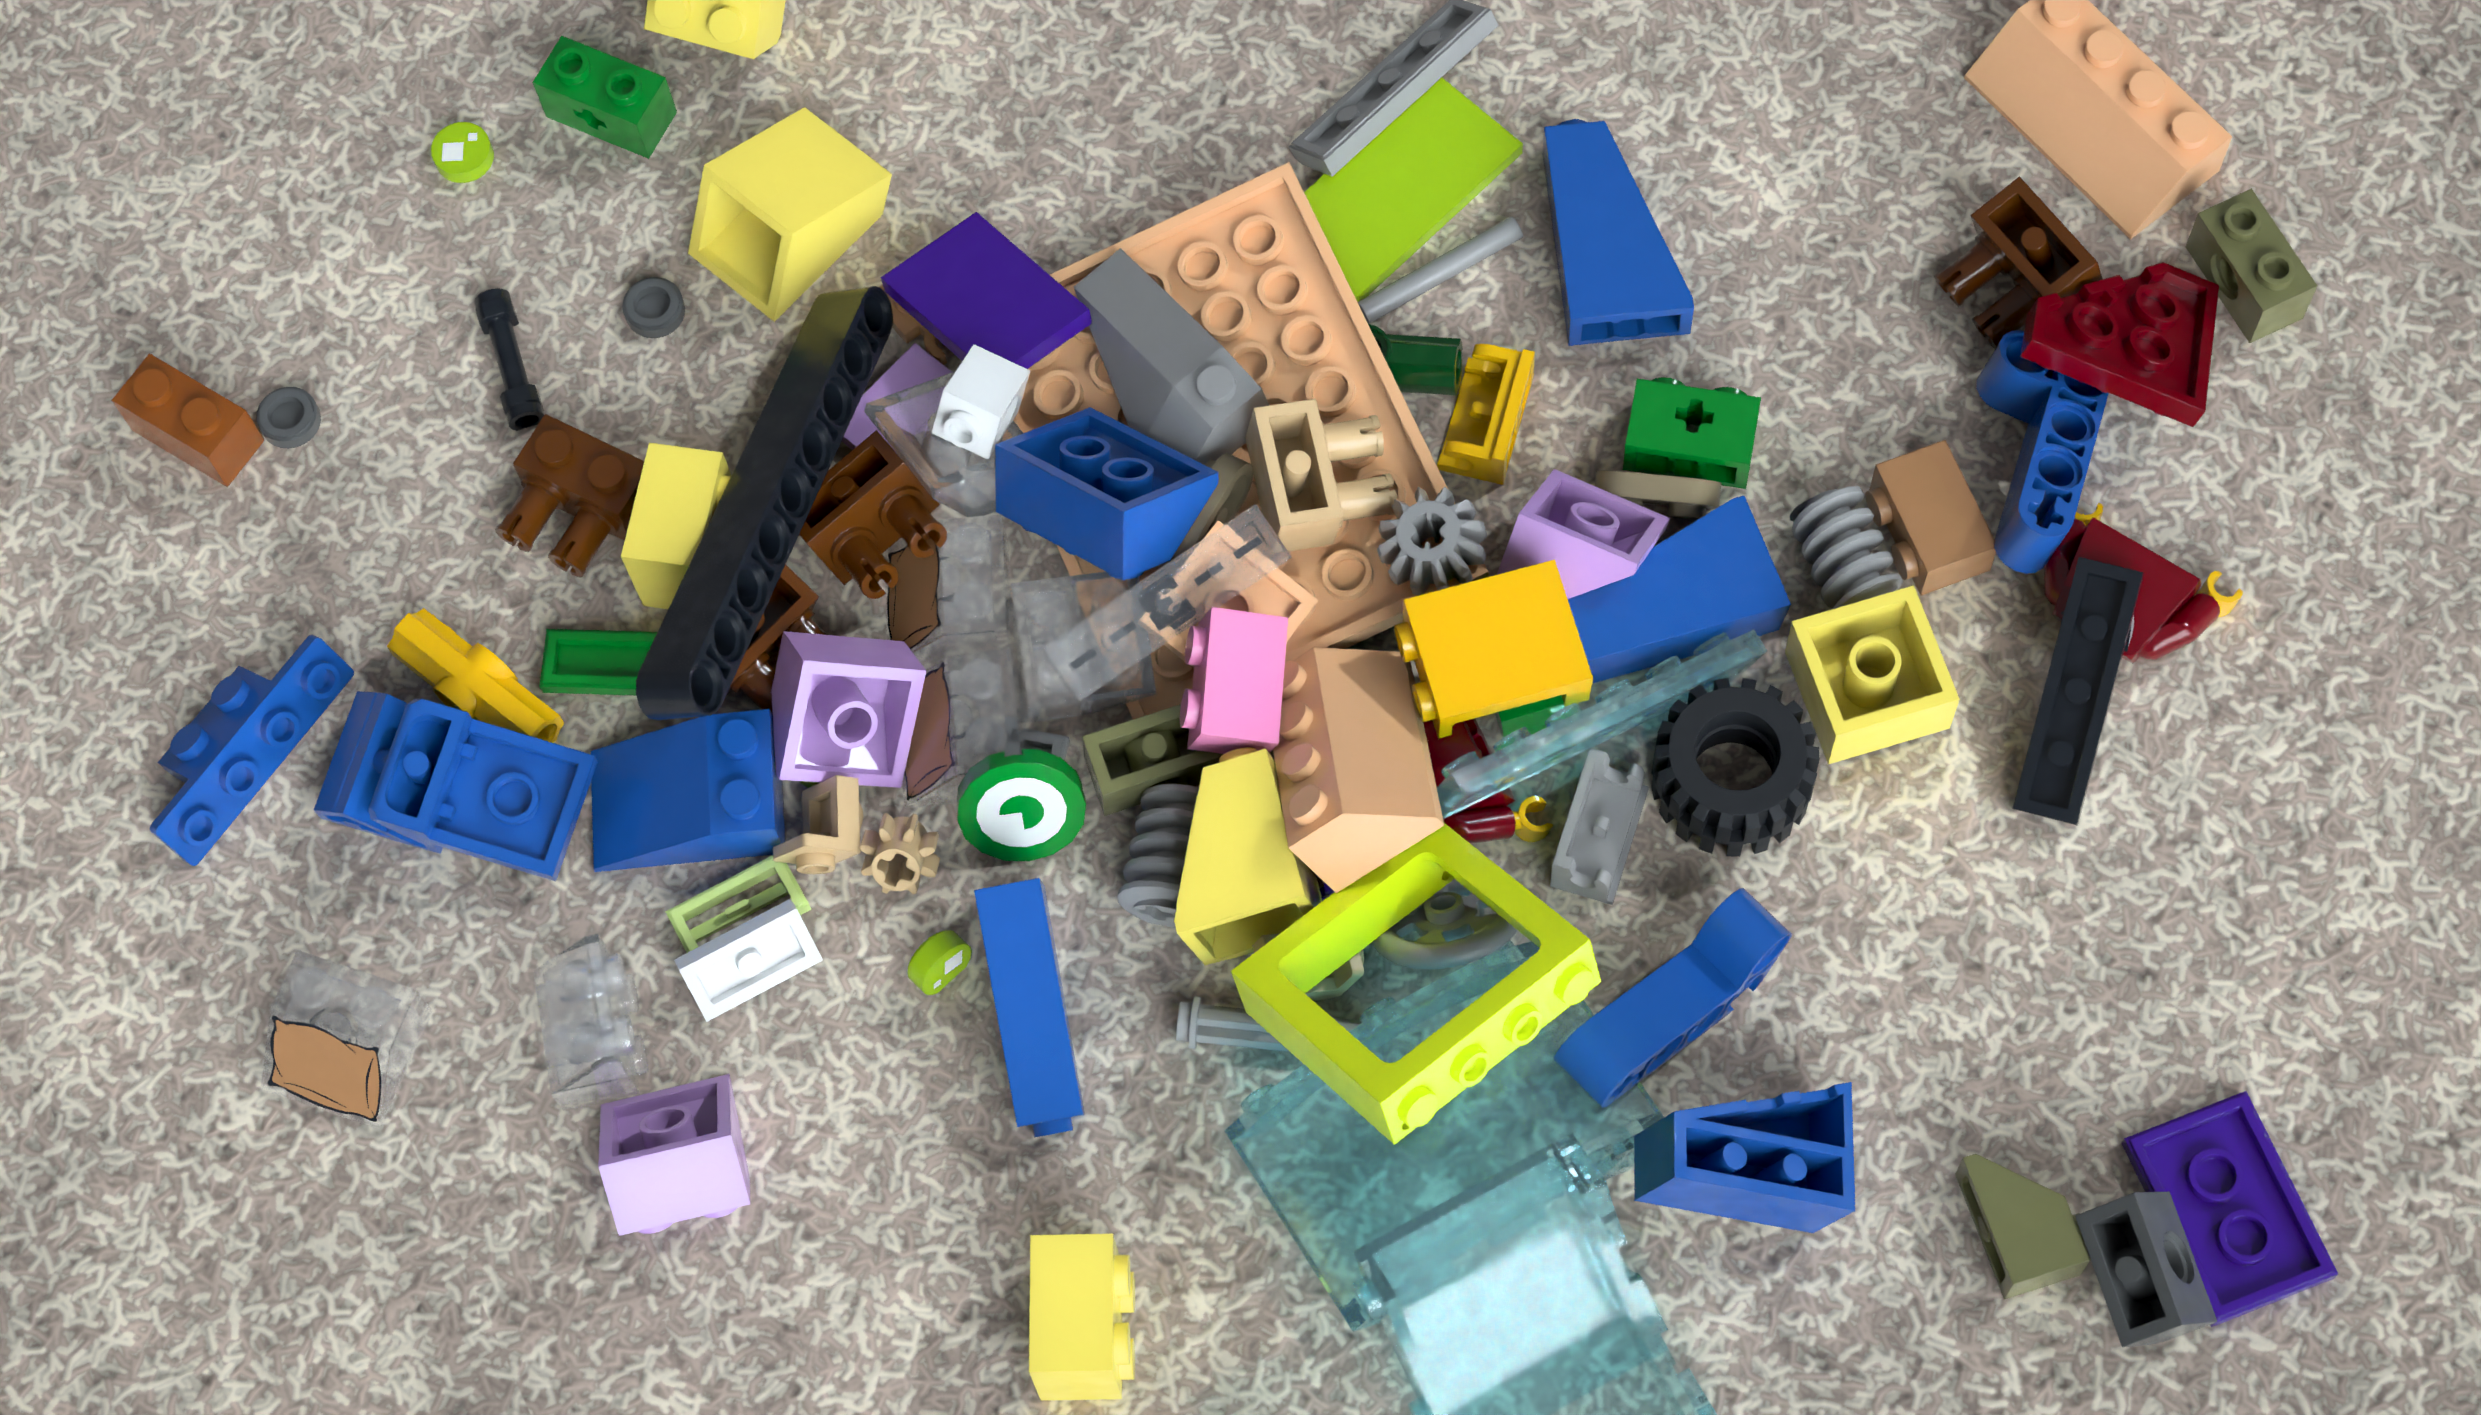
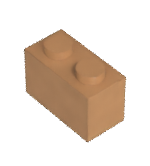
M1946 440L1875 465L1870 489L1865 495L1866 503L1874 515V523L1878 527L1887 525L1895 541V544L1891 546V553L1895 567L1903 580L1912 578L1922 596L1991 570L1996 555L1994 548L1995 539Z

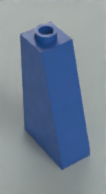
M1572 119L1561 122L1556 126H1545L1542 155L1568 346L1691 334L1694 312L1693 297L1606 122H1586L1580 119Z
M1744 495L1732 498L1654 546L1634 575L1568 599L1593 676L1592 684L1738 644L1778 631L1791 606Z
M1040 878L974 890L1017 1127L1032 1125L1034 1138L1072 1131L1071 1117L1085 1115L1045 885Z

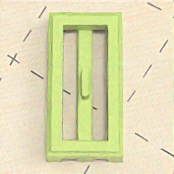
M772 855L665 912L684 949L688 953L698 947L697 942L788 894L800 915L811 910V907L788 864L773 861ZM775 874H778L782 882L749 899H744L726 908L725 912L689 930L686 921Z

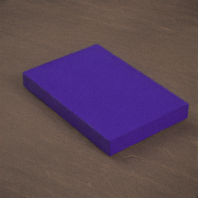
M977 212L881 277L884 291L961 361L964 360L974 344L1028 369L1092 324L1089 308Z
M2247 1091L2124 1138L2121 1144L2144 1191H2170L2217 1319L2216 1323L2210 1325L2211 1327L2332 1280L2338 1275Z

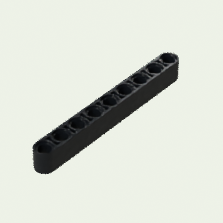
M870 286L827 292L818 295L639 670L636 680V696L642 712L648 718L662 720L711 716L717 713L722 706L890 336L893 326V310L891 302L882 288Z

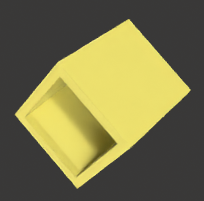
M804 107L704 164L688 254L775 322L883 215L892 174Z
M1246 747L1229 751L1219 758V763L1203 767L1177 898L1174 923L1180 938L1204 965L1253 953L1252 945L1262 935L1283 932L1322 902L1315 873L1288 848L1275 761L1266 748L1257 751L1255 748Z

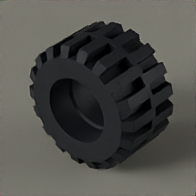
M1729 678L1714 680L1713 691L1707 693L1702 684L1689 690L1687 704L1678 699L1669 709L1668 721L1662 720L1657 734L1651 774H1653L1651 788L1654 800L1661 799L1659 813L1666 824L1673 819L1678 821L1675 834L1685 842L1690 839L1693 833L1700 836L1699 850L1711 854L1713 853L1715 843L1726 844V856L1740 857L1743 844L1751 843L1754 854L1768 850L1770 838L1773 836L1780 844L1790 836L1793 822L1798 825L1801 823L1813 793L1817 777L1816 772L1820 761L1819 747L1813 746L1816 737L1814 727L1811 722L1800 724L1803 709L1795 700L1786 706L1781 703L1783 691L1772 685L1769 686L1766 693L1755 690L1757 680L1743 678L1741 687H1730ZM1718 744H1743L1756 750L1764 757L1770 766L1772 776L1765 783L1752 789H1726L1708 779L1700 769L1696 759L1705 750Z

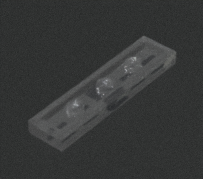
M1255 504L1044 646L1041 651L1075 701L1079 703L1200 621L1211 607L1219 608L1287 562L1292 556Z

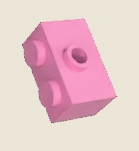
M1211 607L1198 623V626L1190 627L1185 647V663L1187 665H1194L1193 688L1185 689L1180 708L1181 728H1189L1187 749L1225 754L1235 749L1251 747L1257 751L1266 748L1270 753L1279 744L1288 617Z

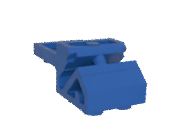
M357 691L314 811L321 819L439 854H441L443 848L556 882L598 760L595 755L472 719L468 712L429 700L413 699L406 703L387 693Z

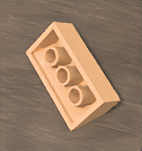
M2029 0L2017 9L1964 77L2130 240L2218 173L2232 139V136L2089 0Z
M1313 647L1295 660L1285 662L1279 744L1273 749L1288 848L1335 893L1444 826L1424 724L1420 719L1413 695L1412 684H1415L1411 661L1404 663L1400 652Z

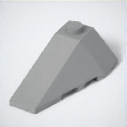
M1121 248L1074 286L1078 300L1090 310L1092 324L1089 325V328L1130 428L1204 465L1209 460L1216 461L1225 453L1233 454L1246 443L1245 436L1253 409L1269 406L1262 388L1211 334Z

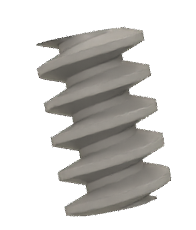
M1849 486L1822 492L1799 504L1790 514V521H1793V535L1799 542L1803 543L1802 555L1809 564L1813 565L1812 578L1819 586H1823L1821 598L1827 607L1833 609L1896 591L1904 582L1898 573L1880 575L1881 572L1892 565L1894 559L1888 551L1870 553L1882 543L1884 537L1879 530L1861 532L1863 528L1872 522L1874 515L1869 508L1851 510L1864 497L1863 490L1859 486Z
M1162 784L1147 788L1142 793L1141 807L1144 811L1136 817L1135 831L1139 835L1130 841L1129 852L1133 859L1124 866L1123 870L1124 879L1128 883L1119 889L1117 897L1118 903L1124 910L1148 923L1176 928L1174 923L1176 904L1199 787L1181 784Z

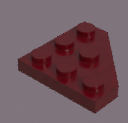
M2162 262L2146 267L2141 275L2123 280L2120 275L2085 284L2078 293L2060 298L2057 293L2039 297L2026 317L2020 357L2035 362L2046 369L2057 371L2091 385L2102 392L2113 394L2152 410L2158 415L2169 417L2194 427L2206 410L2219 285Z

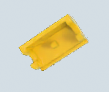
M1475 344L1472 352L1473 358L1468 357L1465 373L1437 467L1441 471L1503 485L1534 377L1535 352L1525 349L1521 352L1490 344Z

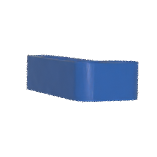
M2018 330L2011 331L2003 336L1978 376L1976 389L1982 400L1990 407L2028 423L1994 542L1995 551L2006 566L2014 571L2028 574L2036 573L2045 567L2073 525L2109 393L2102 392L2091 385L2057 371L2046 369L2035 362L2020 357L2024 331Z
M1744 888L1738 889L1726 898L1709 916L1691 945L1578 1027L1558 1049L1554 1056V1061L1602 1108L1607 1107L1731 1013L1734 1009L1730 1004L1748 987L1754 991L1760 985L1788 944L1792 933Z

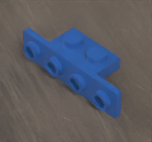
M309 635L272 680H268L238 666L230 676L218 683L212 692L209 702L190 724L176 733L171 741L170 748L157 762L167 772L185 784L152 822L150 831L183 861L192 866L198 865L352 679L354 670L321 638L315 635Z

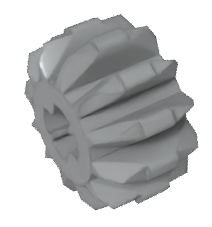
M1420 487L1417 488L1414 496L1417 503L1412 506L1394 499L1392 509L1397 519L1380 521L1379 532L1386 541L1377 548L1381 562L1391 565L1388 570L1391 580L1397 585L1410 580L1412 593L1417 596L1423 595L1430 584H1435L1437 591L1449 588L1448 581L1453 578L1463 584L1471 582L1473 577L1467 565L1484 564L1486 554L1484 548L1479 543L1487 537L1484 523L1479 520H1473L1476 515L1474 505L1467 499L1454 504L1452 491L1446 487L1438 493L1434 501H1430L1426 491ZM1430 537H1434L1435 543H1439L1440 537L1443 539V542L1434 548H1431L1428 541L1425 543V547H1422L1423 541Z

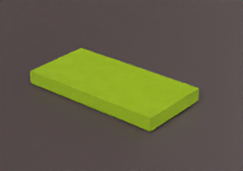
M1442 77L1334 176L1323 174L1304 192L1357 302L1368 297L1523 153V143Z

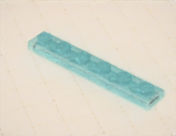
M1754 629L1730 640L1726 632L1721 633L1696 648L1693 652L1695 657L1684 663L1680 661L1678 656H1673L1657 664L1644 675L1646 681L1633 687L1628 679L1615 683L1595 697L1597 704L1583 711L1578 703H1573L1550 716L1544 722L1547 727L1531 735L1528 728L1523 727L1508 734L1493 746L1495 752L1479 759L1476 752L1473 751L1457 758L1441 770L1445 779L1437 787L1443 819L1669 711L1678 699L1686 703L1689 690L1701 684L1709 692L1713 690L1714 680L1729 678V681L1735 679L1748 670L1767 652V649Z

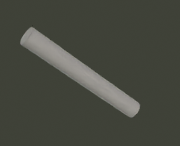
M1509 217L1359 301L1358 304L1367 323H1372L1523 238V233L1519 224L1513 217Z

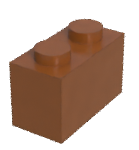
M150 353L111 400L133 432L227 488L265 441L245 409Z

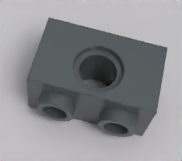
M2170 1191L2134 1192L2075 1216L2122 1347L2158 1344L2217 1322Z

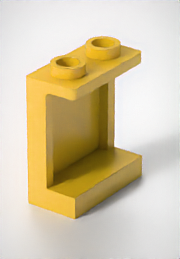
M1555 559L1404 599L1403 623L1394 625L1396 641L1403 662L1413 660L1415 662L1421 681L1412 684L1416 707L1422 722L1433 720L1438 738L1452 735V726L1456 723L1562 695L1564 706L1589 700L1593 676Z

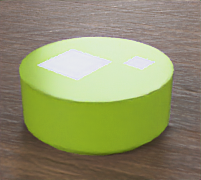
M457 122L444 127L437 133L431 145V156L437 170L444 178L456 183H467L479 179L490 169L494 159V150L487 133L480 126L470 122Z
M940 931L929 937L915 951L908 965V978L926 995L937 994L967 967L971 959L972 949L955 931Z

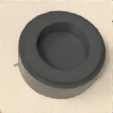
M651 277L638 281L629 288L623 299L622 308L629 327L642 337L661 338L667 336L680 326L685 316V303L680 290L674 283L664 278Z
M283 387L272 391L261 401L257 410L256 420L260 431L269 443L276 447L289 449L302 446L315 436L321 424V413L315 400L308 392L297 387Z

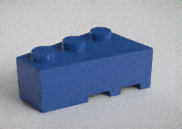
M1852 1082L1836 1084L1824 1090L1806 1093L1794 1091L1782 1093L1775 1098L1751 1102L1740 1100L1672 1112L1634 1136V1201L1808 1233H1815L1855 1212Z

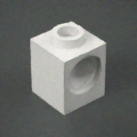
M973 344L943 390L932 434L989 459L995 450V444L1001 441L1018 414L1030 370Z

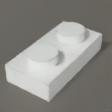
M790 898L678 957L674 961L706 1021H709L821 962L823 959Z

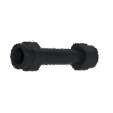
M500 288L486 290L475 298V310L483 333L486 335L490 334L505 391L500 395V399L509 427L512 430L519 431L538 425L544 416V409L536 386L528 382L513 326L518 325L519 322L510 293Z

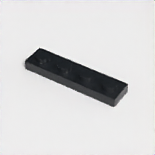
M2082 557L2078 558L2012 809L2078 826L2144 577L2143 572Z

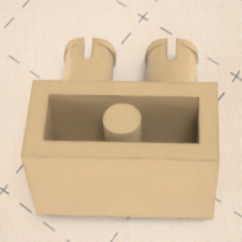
M1316 399L1253 409L1245 439L1250 462L1253 466L1252 471L1271 554L1332 545L1339 528L1342 527L1343 521L1384 514L1394 515L1392 505L1394 504V499L1397 500L1396 490L1389 491V488L1394 486L1390 473L1379 477L1337 483L1331 462L1383 455L1382 431H1375L1381 426L1378 416L1372 415L1363 419L1323 424Z

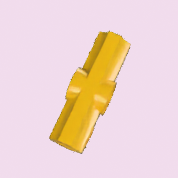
M424 608L413 614L408 613L396 625L392 639L387 645L389 651L395 658L431 685L433 692L446 706L452 708L457 706L460 710L468 712L472 719L551 743L557 740V736L564 725L561 716L518 683V678L511 669L485 646L479 643L471 646L457 635L452 628L442 623L434 614H431Z

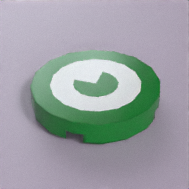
M1022 749V755L1006 757L1005 751L988 755L968 770L958 786L957 821L965 839L981 853L1003 861H1032L1053 855L1070 844L1084 825L1086 798L1077 771L1061 757L1039 749Z

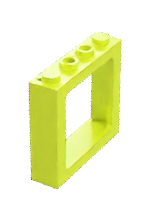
M1445 823L1440 829L1341 891L1331 894L1231 970L1246 1013L1394 1145L1416 1127H1422L1427 1124L1439 1109L1467 1087L1479 1083L1491 1068L1519 1046L1531 1042L1543 1027L1571 1005L1583 1001L1588 996V992L1601 982L1590 939ZM1455 879L1540 949L1400 1060L1392 1063L1384 1062L1305 993Z

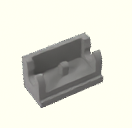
M1589 748L1552 863L1550 887L1613 905L1649 787L1643 785L1645 772L1640 765L1633 763L1628 772L1618 771L1609 766L1610 759L1607 752Z

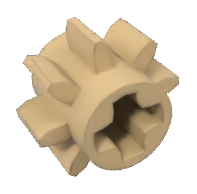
M888 813L883 814L879 833L873 830H865L860 850L867 855L861 869L862 875H873L876 882L882 886L883 893L887 894L890 890L903 891L908 889L912 894H916L921 875L935 877L937 874L940 858L934 852L939 838L938 832L927 833L925 827L918 821V815L914 813L910 817L901 816L892 818Z

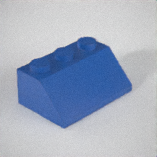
M1091 407L995 444L996 512L1021 525L1026 531L1038 534L1062 547L1067 553L1076 555L1106 571L1111 577L1121 580L1137 578L1144 571L1170 561L1219 482L1218 471Z

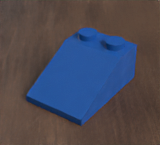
M770 709L701 716L590 751L591 755H595L598 760L591 780L593 869L595 872L773 855V847L785 842L783 780H779L776 775L773 716Z

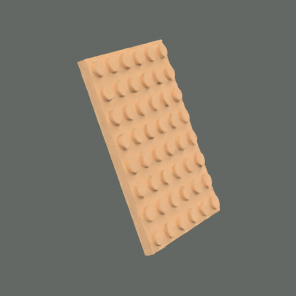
M1290 162L1050 274L1051 277L1077 298L1074 286L1121 248L1229 352L1262 388L1269 406L1316 399L1323 424L1363 419L1372 415L1378 416L1381 426L1375 431H1382L1384 440L1383 455L1331 462L1334 478L1337 483L1379 477L1390 473L1394 486L1389 488V491L1396 490L1397 500L1405 502L1408 506L1417 503L1414 496L1418 487L1426 491L1430 501H1434L1444 487L1447 488ZM1089 326L1028 368L1030 374L1018 414L1007 429V434L1009 438H1013L1089 407L1128 426ZM1246 443L1231 454L1251 464ZM1253 475L1248 495L1229 529L1246 543L1258 537L1261 544L1254 549L1319 600L1286 642L1285 662L1295 660L1313 647L1346 649L1403 622L1404 599L1417 595L1412 593L1410 580L1400 585L1395 584L1391 580L1388 573L1391 565L1382 563L1377 551L1379 545L1386 541L1379 532L1380 521L1397 519L1395 514L1343 521L1342 527L1339 528L1332 545L1271 554ZM1430 537L1423 541L1422 547L1424 548L1425 543L1428 541L1431 548H1434L1441 544L1443 539L1440 537L1439 543H1435L1434 537ZM1057 545L1132 719L1181 704L1185 689L1193 688L1194 668L1187 665L1184 660L1137 624L1138 620L1145 613L1137 601V595L1162 577H1173L1179 568L1170 565L1167 561L1144 571L1137 578L1121 580L1111 577L1106 571L1086 560L1067 553L1062 547ZM1485 564L1467 565L1473 577L1472 581L1490 577ZM1455 578L1448 581L1449 587L1463 584ZM1430 584L1424 594L1437 591L1435 584ZM1130 622H1133L1136 629L1111 645L1107 638Z

